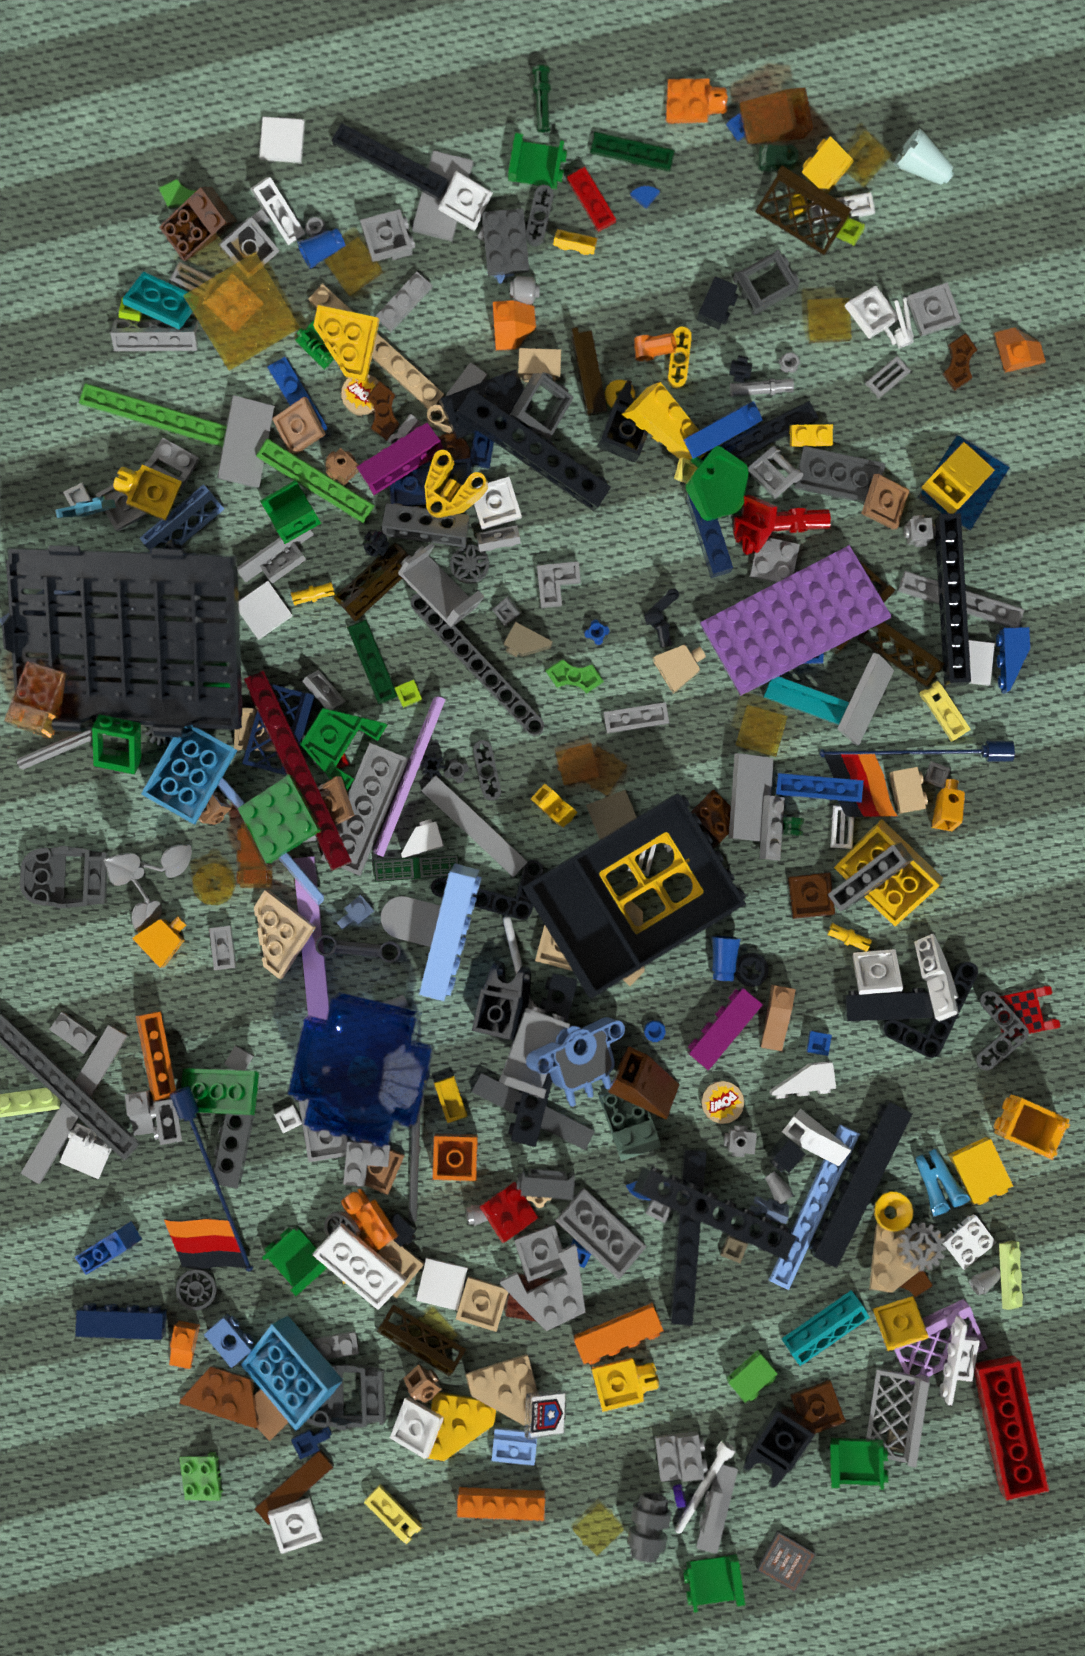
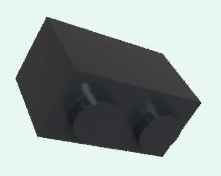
M715 276L698 313L697 321L720 330L722 324L726 325L731 314L728 312L730 305L735 306L739 296L736 293L738 286Z
M783 1135L768 1152V1155L771 1157L769 1162L781 1173L783 1170L790 1173L806 1153Z

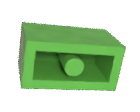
M757 1350L727 1376L726 1379L729 1385L746 1403L748 1400H754L759 1395V1390L765 1385H771L776 1379L777 1372L763 1354Z

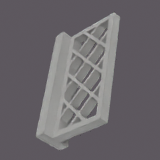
M880 1368L876 1370L866 1439L878 1437L880 1440H883L884 1447H888V1459L905 1462L907 1466L911 1467L917 1466L929 1388V1376L922 1374L915 1376ZM880 1375L889 1376L894 1384L884 1389L880 1384ZM905 1380L915 1382L914 1389L907 1394L900 1386ZM897 1386L903 1396L893 1402L887 1392ZM885 1395L891 1404L881 1410L876 1401ZM906 1399L911 1405V1410L903 1415L896 1405ZM894 1407L900 1417L890 1423L884 1413ZM882 1416L887 1426L878 1431L873 1425V1421ZM903 1420L908 1430L899 1435L893 1426ZM891 1429L897 1438L887 1445L881 1434ZM900 1441L905 1448L904 1456L894 1454L890 1447Z

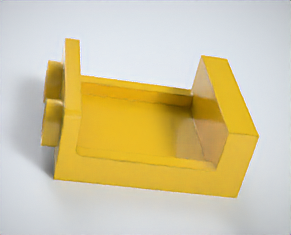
M984 1137L948 1154L971 1199L969 1201L973 1204H984L989 1201V1197L995 1194L997 1196L1003 1195L1009 1191L1008 1188L1013 1187L990 1138Z

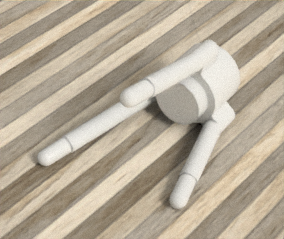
M906 297L903 298L906 326L899 302L895 300L894 303L901 328L895 331L896 335H893L889 328L884 330L890 338L892 345L897 344L898 348L908 346L914 342Z

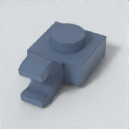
M359 895L344 908L348 914L341 918L337 924L341 929L347 927L352 921L359 925L374 910Z
M754 1197V1204L759 1205L758 1207L750 1206V1211L755 1212L754 1215L766 1213L765 1217L770 1218L772 1221L786 1224L789 1218V1205L779 1204L778 1201L770 1198L768 1201H765L761 1197Z

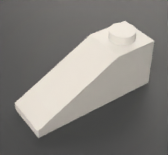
M266 177L250 188L260 206L288 245L305 234L270 177Z

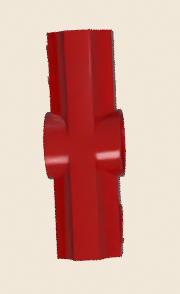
M794 508L784 512H777L773 531L789 530L791 533H797V531L799 533L806 532L808 529L830 528L831 514L829 509L807 510L806 508Z

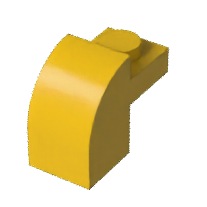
M546 784L531 798L548 817L562 828L569 824L578 813Z

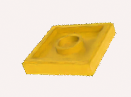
M914 1296L873 1308L887 1351L929 1338Z

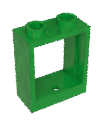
M99 714L92 727L93 766L135 775L141 763V723ZM103 734L129 739V752L103 747Z

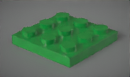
M292 775L286 776L237 808L267 864L272 863L321 831Z

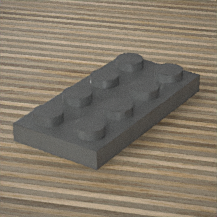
M804 446L798 468L803 473V477L795 483L794 489L865 503L873 475L880 474L883 476L886 463Z

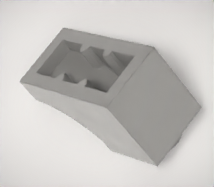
M150 1090L125 1094L127 1116L131 1120L134 1136L154 1133L153 1127H156L155 1118H151L150 1106L153 1105Z

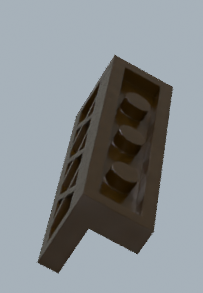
M578 327L572 328L571 337L586 415L592 416L607 413L592 330L579 332Z
M394 542L383 556L380 555L333 599L356 622L403 579L398 572L402 568L401 562L408 556L407 552ZM398 551V553L393 558H390L392 554ZM378 567H381L378 572H375ZM347 595H350L345 602L342 601Z
M884 622L870 628L877 633L879 642L870 643L864 638L869 630L861 633L857 639L925 687L928 686L935 674L944 665L943 662ZM892 643L895 646L896 653L886 654L883 650V644ZM908 654L911 656L913 665L907 667L902 665L900 655ZM925 666L932 672L924 680L918 675L917 667Z
M394 1304L376 1331L447 1376H450L455 1371L466 1350ZM393 1312L401 1316L403 1324L395 1326L389 1322ZM413 1325L419 1327L421 1336L413 1337L410 1335L408 1327ZM432 1336L437 1338L440 1347L431 1348L428 1346L426 1338ZM453 1348L459 1352L455 1361L446 1357L445 1349Z

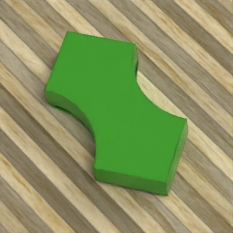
M178 179L159 188L169 209L180 207L196 192L183 187Z
M562 659L545 670L556 688L564 685H573L581 688L587 694L604 682L592 664L583 668H577L569 665Z

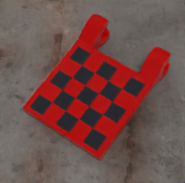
M1043 986L999 996L1027 1027L1029 1034L1061 1027L1058 1019L1043 1021L1038 997L1053 993L1051 986ZM1001 1003L998 1006L995 1004L996 1009L1002 1006ZM1007 1011L999 1012L998 1020L1000 1022H1007L1010 1015ZM1014 1028L1015 1034L1012 1037H1009L1007 1034L1005 1038L1022 1036L1021 1032L1023 1029Z

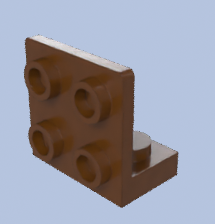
M712 790L691 811V814L695 813L700 819L701 825L699 827L702 832L709 834L713 841L710 845L714 849L729 834L731 806L715 790Z

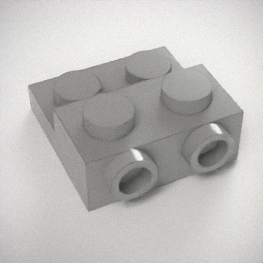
M400 209L360 220L372 262L392 257V260L412 255V249L415 248L412 235L408 236V220L406 216L402 217Z
M698 1431L655 1436L661 1482L682 1479L683 1482L704 1479V1473H708L706 1459H702L701 1451H705L703 1437L699 1438Z

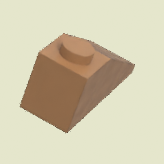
M771 985L761 1048L782 1051L796 989Z

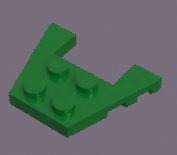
M323 708L301 745L330 780L336 776L342 777L347 792L355 778L337 768L338 762L358 730L378 741L388 724Z

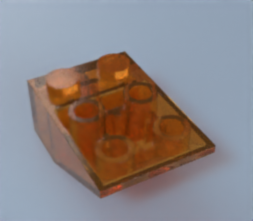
M806 87L785 89L739 103L747 144L805 139L814 128Z
M27 661L4 721L16 728L52 739L55 733L52 729V720L61 715L66 674Z
M241 823V828L237 830V839L241 841V849L237 850V862H240V871H237V884H240V888L272 889L273 868L271 864H267L264 861L246 824Z

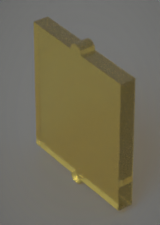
M434 1307L422 1317L419 1316L417 1318L450 1340L457 1336ZM416 1325L408 1328L410 1335L413 1337L421 1336L420 1329ZM433 1336L426 1338L428 1346L431 1348L440 1347L437 1338Z
M599 1503L572 1530L582 1540V1544L587 1545L598 1556L624 1528L614 1519V1515L610 1514Z

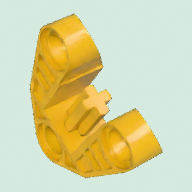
M439 450L434 454L425 482L426 508L436 518L465 512L488 489L486 477L479 472L472 473L462 486L455 480L449 479L448 477L454 466V460L446 450ZM442 455H446L449 458L448 463L444 466L438 464V459ZM477 477L483 479V485L480 488L472 486V481ZM436 502L442 503V509L439 512L431 510V506Z

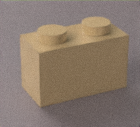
M519 348L518 376L520 379H523L524 382H529L533 373L545 372L553 377L552 381L560 380L561 349Z
M918 767L890 772L889 777L897 814L926 809L925 804L928 803L926 793L922 791L923 775L921 771H918Z

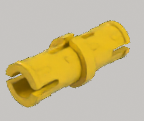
M332 582L316 587L311 585L308 589L291 592L294 606L308 601L317 602V599L335 595Z
M833 922L831 923L830 930L827 932L828 936L844 941V944L847 946L850 944L865 952L868 951L870 946L867 945L871 944V939L856 934L855 930H847Z

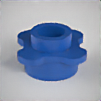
M593 620L589 630L585 631V637L592 639L596 645H601L605 635L609 634V628L607 626L604 627L598 620Z

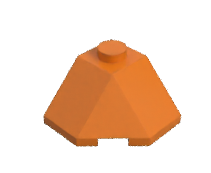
M514 300L493 302L496 351L517 349L523 340L536 328L535 307Z
M1014 327L994 333L1005 373L1046 362L1041 343Z

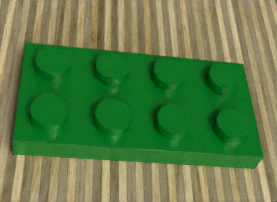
M183 1068L181 1088L190 1086L199 1108L197 1113L255 1115L259 1072Z

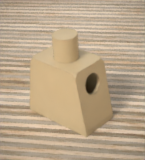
M682 645L656 655L652 661L674 694L699 673L700 668L697 662L706 658V655L700 646L689 652L686 645Z

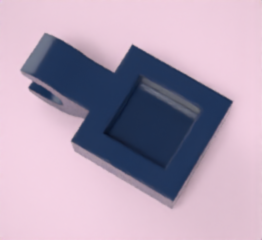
M329 1426L315 1434L311 1428L292 1437L291 1442L300 1460L321 1449L319 1443L328 1440L332 1432Z

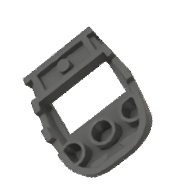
M69 846L33 850L24 857L21 863V892L28 901L34 904L57 908L107 903V868L104 859L108 858L109 854ZM66 856L85 857L83 899H65Z
M356 1363L332 1365L333 1369L342 1379L343 1373H361L362 1415H344V1389L342 1381L334 1393L310 1416L307 1422L318 1427H337V1430L367 1427L369 1423L379 1422V1425L384 1424L387 1420V1416H385V1369Z

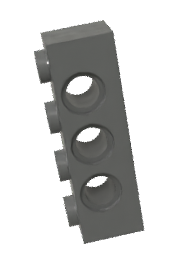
M386 503L382 531L388 537L466 548L469 515L460 513L436 518L427 509L419 506L409 507L399 503ZM435 509V510H432V511H433V512H439V511H441V510H440V509ZM449 525V526H451V527H450V528H444L443 526Z
M902 843L894 844L830 892L828 896L840 912L847 910L914 859Z
M226 1114L224 1123L221 1122L218 1135H221L220 1144L217 1143L214 1156L217 1157L216 1165H212V1168L220 1186L238 1189L242 1182L254 1115H237L241 1118L242 1124L241 1126H235L232 1123V1117L235 1114ZM229 1137L237 1139V1147H231L228 1144ZM225 1158H230L233 1161V1168L225 1167Z

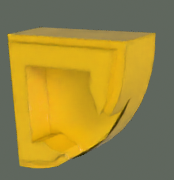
M799 194L792 197L793 208L805 205L804 196ZM806 208L794 211L795 217L806 212ZM792 212L789 213L790 219L793 218Z

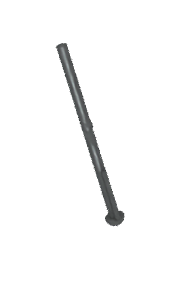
M416 1051L410 1056V1060H414L409 1221H417L419 1154L421 1151V1146H419L421 1107H424L426 1060L425 1054L420 1051Z

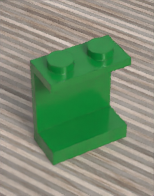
M515 133L508 170V181L536 186L547 185L557 189L558 182L563 181L564 169H561L562 162L566 163L568 150L564 149V141L560 140L559 147L525 142L523 141V134Z
M296 480L260 500L284 544L321 524Z
M296 1225L293 1229L289 1226L280 1234L282 1239L279 1242L275 1243L272 1241L264 1249L266 1253L262 1257L264 1261L268 1258L291 1284L292 1288L290 1291L295 1296L327 1269L323 1263L313 1256L314 1251L317 1249L315 1245Z
M737 1554L686 1561L687 1569H683L685 1583H689L690 1591H686L687 1603L692 1605L694 1613L698 1612V1605L735 1600L737 1607L745 1606L740 1563Z

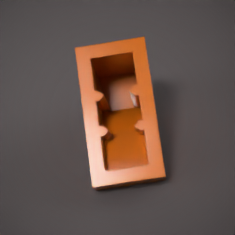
M178 1321L174 1326L170 1344L171 1356L169 1365L187 1369L192 1367L200 1328L199 1324Z

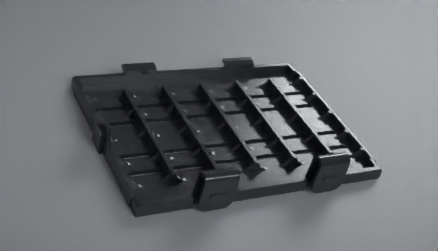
M48 545V549L7 548L8 560H6L10 616L2 625L3 648L12 653L15 703L16 707H18V718L52 720V729L54 731L84 732L92 729L93 724L83 722L92 719V722H95L100 714L138 722L141 725H153L154 736L180 738L193 734V729L185 728L192 724L193 728L239 730L242 728L239 592L236 555L188 554L178 549H151V552L80 550V546ZM23 589H44L45 594H27L23 592ZM54 590L81 591V596L56 595ZM90 592H117V597L91 596ZM127 593H147V594H154V599H153V598H129V597L126 596V594H127ZM163 594L191 595L192 600L164 599ZM200 596L227 597V601H204L200 599ZM24 611H46V616L26 615ZM55 612H82V617L56 616ZM91 613L118 614L119 619L94 618L91 616ZM127 615H155V620L129 619ZM164 616L192 617V622L166 621ZM201 617L226 618L228 623L202 622ZM27 653H48V658L29 657ZM58 654L84 655V659L59 658ZM94 655L121 657V661L95 660ZM130 657L157 658V663L131 662ZM166 659L194 660V664L167 663ZM203 660L227 661L230 665H204L202 662ZM29 673L50 674V679L30 678ZM59 675L85 676L86 680L60 679ZM95 677L122 678V682L96 681ZM131 678L158 679V684L132 683ZM167 680L195 681V686L169 685ZM203 682L229 683L230 687L204 686Z

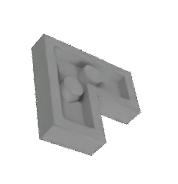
M579 561L537 565L541 608L561 607L560 586L581 584Z
M347 1141L343 1185L365 1187L367 1165L388 1167L391 1145Z

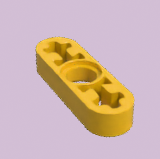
M678 327L673 332L677 349L675 353H670L668 383L676 389L683 387L687 380L692 335L686 327ZM680 333H684V337H687L684 339L683 347H679L680 339L676 337ZM682 353L686 359L684 362L678 363L674 360V355ZM676 368H681L680 377L683 379H680L677 383L672 377L676 375Z

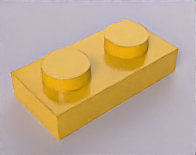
M557 229L553 246H558L562 250H576L584 255H594L598 238Z
M833 424L790 425V447L833 446Z

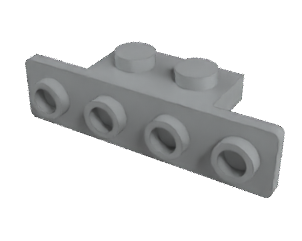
M307 531L287 544H284L281 537H279L238 566L239 575L247 582L263 571L273 584L306 560L297 546L313 536L312 531Z
M722 1464L712 1481L710 1491L706 1493L705 1512L701 1513L699 1521L701 1528L696 1544L697 1549L715 1554L718 1552L738 1472L737 1467Z

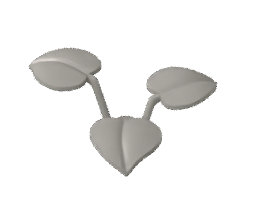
M179 844L168 848L161 858L162 867L141 862L140 858L133 853L118 854L104 859L111 883L121 886L131 880L145 899V902L138 903L132 911L131 920L136 931H143L155 923L162 914L160 902L157 900L149 902L148 896L137 879L144 875V868L160 872L165 871V875L169 878L183 873L192 855V849L189 844Z

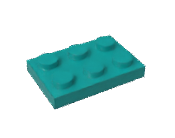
M142 272L123 297V304L180 330L199 304V297L146 272Z

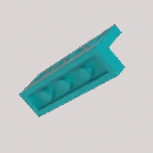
M779 676L769 681L763 697L837 725L840 724L850 703Z
M851 1290L781 1338V1340L798 1365L802 1366L870 1317ZM859 1313H862V1314L859 1315L857 1318L853 1319L856 1315H858ZM804 1351H807L805 1354H803L802 1356L798 1357L801 1353H803Z

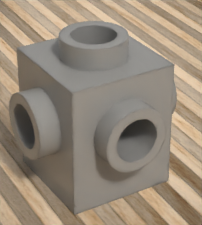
M925 515L913 516L904 526V537L907 538V545H914V547L927 546L936 535L935 524H932V518H925Z
M735 1125L734 1128H729L728 1133H725L724 1146H727V1150L732 1152V1156L745 1157V1154L755 1155L757 1133L754 1130H747V1126ZM742 1138V1142L737 1144L738 1139Z

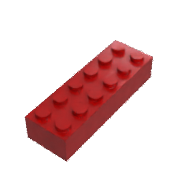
M1011 1355L976 1363L974 1377L1000 1493L1006 1500L1048 1492L1049 1488L1020 1360Z

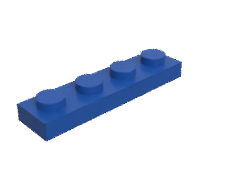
M286 357L269 365L267 368L289 405L291 406L301 398L307 397L323 430H327L326 424Z
M778 773L776 795L862 803L863 780Z

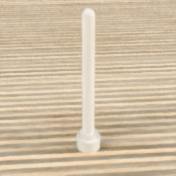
M504 916L503 924L517 974L523 965L511 917ZM529 998L528 1009L532 1010L533 1006L537 1007V1004H534V1001H531V998Z
M721 1440L719 1443L717 1457L676 1524V1533L680 1534L683 1532L722 1464L734 1455L736 1448L729 1442Z

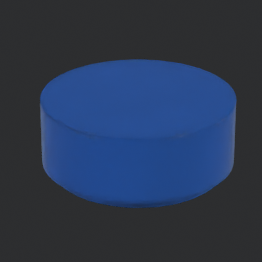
M653 1020L646 1024L644 1034L648 1040L658 1042L665 1036L666 1030L661 1022Z

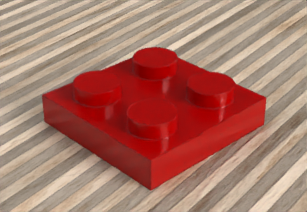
M516 1182L511 1183L479 1206L502 1243H505L538 1219L525 1196H521V1190L517 1189Z

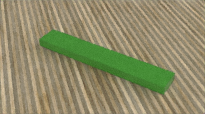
M268 438L256 455L258 459L290 479L296 480L298 484L363 524L375 507L372 503Z

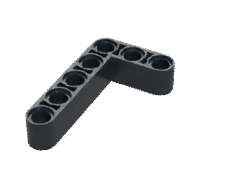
M530 860L526 863L516 898L479 888L476 894L473 893V897H476L479 893H485L488 900L484 905H479L475 902L474 907L520 920L529 918L533 905L528 896L522 893V886L543 874L542 864L537 860ZM530 864H537L540 867V872L534 876L528 873ZM437 878L431 884V891L434 895L443 898L444 893H437L435 885L440 881L447 885L448 879ZM501 898L506 899L508 902V907L504 911H500L496 907V902ZM525 904L529 909L528 914L523 917L519 916L516 912L517 906Z
M964 961L958 963L953 970L952 978L954 985L958 984L961 987V993L955 999L958 1014L938 1021L935 1019L933 1012V1018H930L924 1033L897 1020H884L880 1025L882 1035L929 1058L937 1057L941 1053L978 975L977 966L972 962ZM966 965L970 968V974L967 977L962 974V968ZM893 1023L896 1030L893 1034L889 1035L886 1028L888 1024ZM937 1023H941L943 1026V1031L940 1034H936L934 1031ZM912 1032L915 1039L913 1043L908 1044L906 1036ZM929 1042H932L934 1045L931 1053L925 1051V1045Z

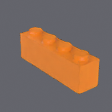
M161 1012L136 1016L151 1098L154 1101L170 1098L169 1094L176 1091Z
M650 1303L575 1334L573 1337L583 1364H594L601 1360L600 1357L607 1354L609 1356L616 1355L621 1351L620 1349L626 1346L632 1348L639 1345L643 1339L648 1338L651 1340L660 1336V1332H663V1328L653 1303Z
M459 1487L457 1517L544 1521L545 1491Z

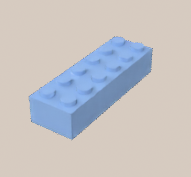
M454 864L449 873L419 995L444 1001L447 995H451L456 978L452 976H456L461 961L458 955H461L466 941L463 934L466 935L471 922V917H468V914L472 913L477 898L473 897V893H477L482 878L478 876V869Z

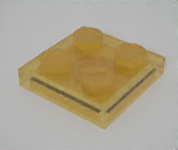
M359 237L324 260L348 296H351L383 273L376 261L372 262L369 251Z
M849 298L807 300L809 343L851 341L850 313L845 308Z
M746 705L735 746L776 757L788 716Z

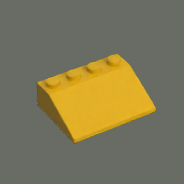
M881 819L840 860L834 869L847 880L892 845L902 843L914 860L865 896L885 918L896 926L940 886L943 877Z

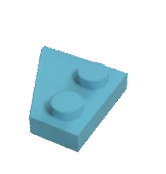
M102 496L93 498L92 502H78L75 506L56 509L55 511L57 518L84 517L116 508L114 499L105 500V497Z

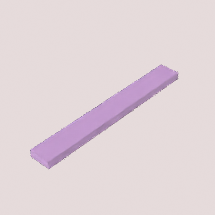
M434 697L373 849V853L382 857L385 854L446 700L442 697Z
M315 857L294 858L293 860L318 888ZM295 879L298 913L316 926L302 948L309 1028L331 1025L325 956L320 955L315 948L317 939L323 936L320 904L317 905ZM323 939L318 944L319 950L324 953Z

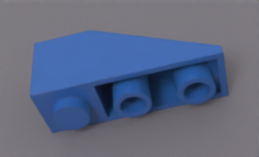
M1029 627L1003 628L996 635V645L1000 647V655L997 656V666L1001 668V676L998 677V687L1002 689V694L1011 690L1030 650Z
M132 1221L75 1256V1259L85 1275L141 1241L142 1238Z

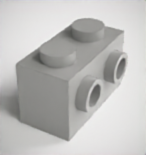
M171 1098L158 1101L153 1100L154 1105L150 1106L151 1118H156L157 1126L153 1127L155 1140L159 1139L160 1145L182 1141L178 1115Z

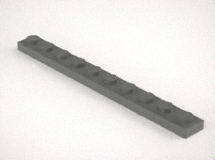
M0 1011V1044L123 1160H127L141 1143Z

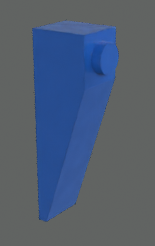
M752 401L685 438L684 442L694 459L754 426L763 419L755 402Z

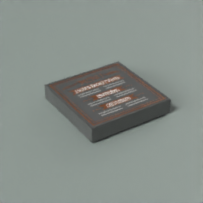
M777 1530L756 1568L757 1571L795 1592L816 1553Z

